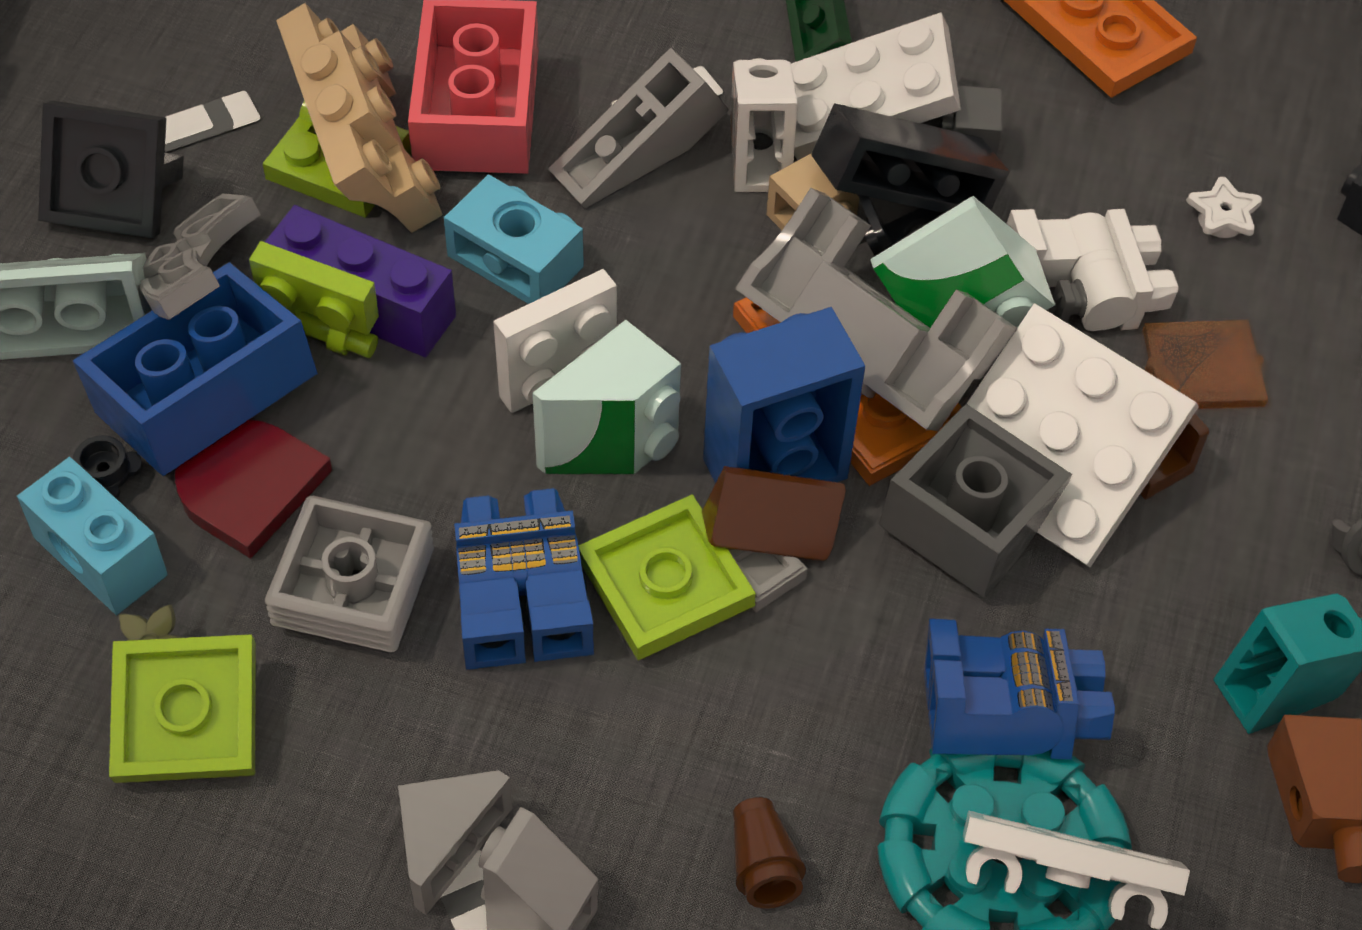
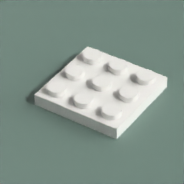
M1035 303L967 402L969 406L1072 474L1070 482L1037 533L1088 567L1092 566L1199 408L1194 400Z

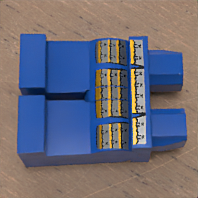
M554 488L533 490L529 494L524 495L525 516L500 518L498 499L492 498L489 495L470 497L463 501L461 523H455L454 527L457 545L462 642L466 670L526 663L519 596H526L534 662L594 655L593 619L590 603L587 600L579 546L575 533L573 510H564L559 493ZM575 632L570 638L562 641L546 637L547 635ZM509 640L505 645L498 648H486L479 644Z
M929 618L924 679L927 708L929 710L932 754L1036 755L1049 751L1051 759L1072 760L1075 739L1110 740L1115 705L1112 692H1103L1106 677L1103 651L1068 649L1065 629L1044 628L1043 638L1028 631H1014L1001 637L958 635L956 620Z

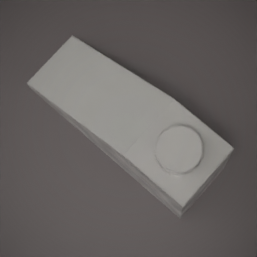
M670 48L548 170L586 209L691 149L729 109L707 82L680 55Z

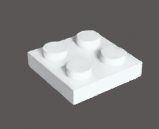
M604 269L493 321L499 397L511 413L533 404V392L617 327V285Z

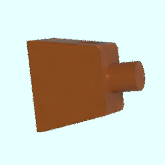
M1284 715L1267 745V750L1293 839L1304 848L1334 849L1338 878L1348 883H1362V719Z

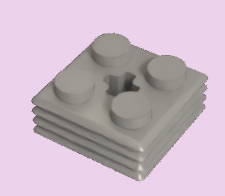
M317 496L307 497L265 597L270 623L273 626L387 652L396 651L434 550L431 523L421 519ZM353 570L361 571L360 573L351 576Z

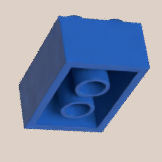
M230 262L213 272L220 287L170 320L159 317L151 311L72 360L94 412L162 476H165L318 374L301 320Z
M832 306L809 314H795L781 323L750 333H735L726 337L721 342L709 346L703 460L715 483L724 466L831 482L848 479L865 364Z

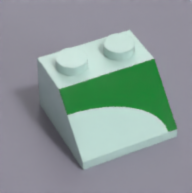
M974 196L870 259L874 271L895 303L929 328H931L955 290L970 294L1017 328L1034 303L1045 310L1055 306L1036 249Z
M624 320L533 392L537 468L545 474H635L652 459L658 461L664 458L673 449L679 438L681 363L630 322Z

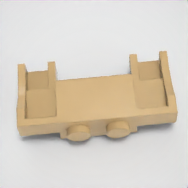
M306 3L277 19L279 30L334 185L349 200L375 204L388 210L411 233L441 217L443 214L434 192L440 189L439 181L430 165L423 158L415 161L405 151L393 118L396 117V111L389 97L396 94L387 71L394 66L381 42L377 38L369 42L354 24L340 31L330 18L327 17L321 21Z

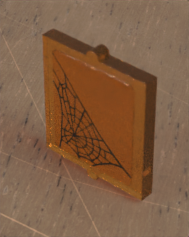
M1248 320L1156 322L1144 324L1143 335L1149 358L1145 371L1197 402L1198 409L1266 406L1268 397L1261 373L1264 358L1256 353Z

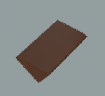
M724 466L702 510L708 541L715 547L825 561L829 558L833 549L846 493L845 485L838 482Z

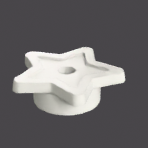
M1219 177L1211 191L1190 193L1186 202L1199 211L1198 220L1205 234H1211L1219 238H1230L1239 233L1247 236L1254 234V224L1250 214L1261 206L1262 198L1259 195L1238 192L1226 177Z

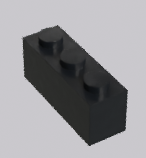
M834 103L811 154L836 190L946 213L972 196L991 210L1010 173L1008 168L980 137Z

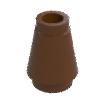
M754 797L740 802L733 810L736 887L742 894L746 895L748 903L754 907L770 909L786 905L795 900L803 890L802 880L806 874L805 865L770 799Z

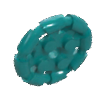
M931 747L930 758L920 765L910 763L897 778L886 797L879 818V824L885 828L884 841L877 846L879 865L886 887L901 914L909 912L923 927L922 930H990L989 921L1014 923L1013 930H1108L1116 920L1109 911V897L1112 890L1121 882L1091 877L1089 888L1074 887L1047 879L1048 866L1022 858L1019 861L1022 868V881L1014 894L1005 892L1004 889L1005 878L1008 873L1007 866L999 864L992 859L982 864L977 884L969 883L966 876V863L969 855L980 846L964 842L963 832L969 810L1131 850L1132 844L1124 815L1105 784L1096 786L1083 773L1085 764L1073 755L1072 760L1051 759L1049 751L1036 755L932 754ZM994 766L1018 768L1017 783L993 781ZM946 780L956 790L949 803L936 791V788ZM1062 791L1077 805L1066 816L1062 802L1056 797ZM913 834L933 836L931 850L921 849L917 844L913 843ZM944 882L951 892L960 899L955 904H949L945 907L932 895ZM1058 898L1072 914L1066 919L1060 916L1054 917L1046 907Z

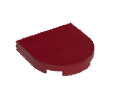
M247 420L178 466L175 471V484L185 513L197 526L251 559L333 470L329 457L286 431L267 422Z

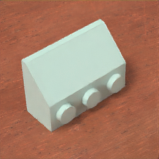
M145 253L0 263V360L83 354L151 312L152 309L139 288L140 281L145 279L143 270L147 260Z

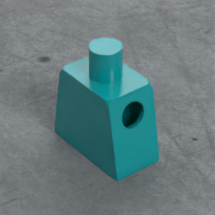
M1337 593L1271 606L1260 611L1213 679L1248 734L1279 723L1284 715H1299L1331 702L1346 691L1362 670V618H1359L1348 600Z

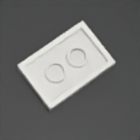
M942 12L791 63L798 103L794 155L797 160L812 153L834 103L917 123L961 110L949 27Z

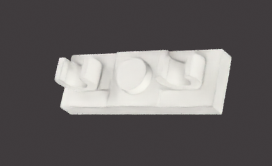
M968 810L963 832L964 842L980 846L969 855L966 863V876L969 883L977 884L980 868L984 862L990 859H998L1004 862L1008 868L1004 885L1005 892L1014 894L1022 881V868L1017 857L1033 860L1037 864L1048 866L1047 879L1074 887L1089 888L1091 877L1106 881L1111 879L1121 882L1112 890L1109 897L1111 916L1114 919L1122 920L1127 900L1134 895H1144L1151 901L1148 924L1151 928L1159 930L1164 925L1168 915L1167 901L1162 895L1161 890L1185 896L1190 870L1182 862Z

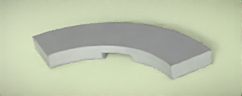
M222 193L174 229L173 233L177 239L175 243L165 244L153 250L143 266L145 279L140 281L139 288L155 314L170 320L220 287L211 268L207 267L208 263L227 240L261 215L252 197Z

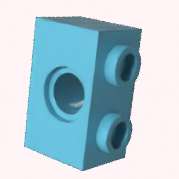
M489 174L444 216L447 256L528 304L563 288L584 267L582 227L578 226L569 216L563 213H555L531 199L522 189L516 186H508Z
M70 456L17 495L34 539L116 616L168 575L154 532Z

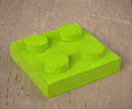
M693 494L578 545L581 565L638 661L755 606L756 593L727 548L715 547L709 543L702 508Z
M252 634L113 641L109 777L114 783L255 775L256 642Z

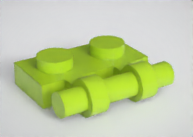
M260 241L249 259L253 281L301 320L305 335L326 342V348L338 354L346 356L350 351L371 358L378 343V336L370 333L379 317L375 283Z

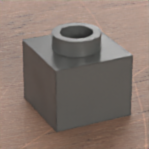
M957 85L961 110L941 116L939 128L980 137L997 156L1002 133V89Z

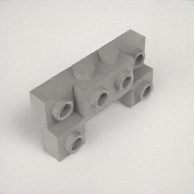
M810 188L784 229L773 243L751 263L735 289L779 322H783L795 314H809L832 306L865 364L861 394L873 398L875 393H877L926 430L939 431L974 379H983L1017 327L970 294L955 290L931 328H929L844 267L871 225L827 194Z

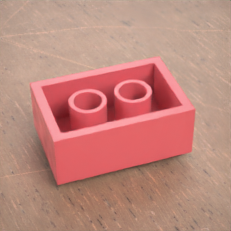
M423 0L408 117L411 154L415 161L423 158L433 171L528 174L539 52L537 1Z

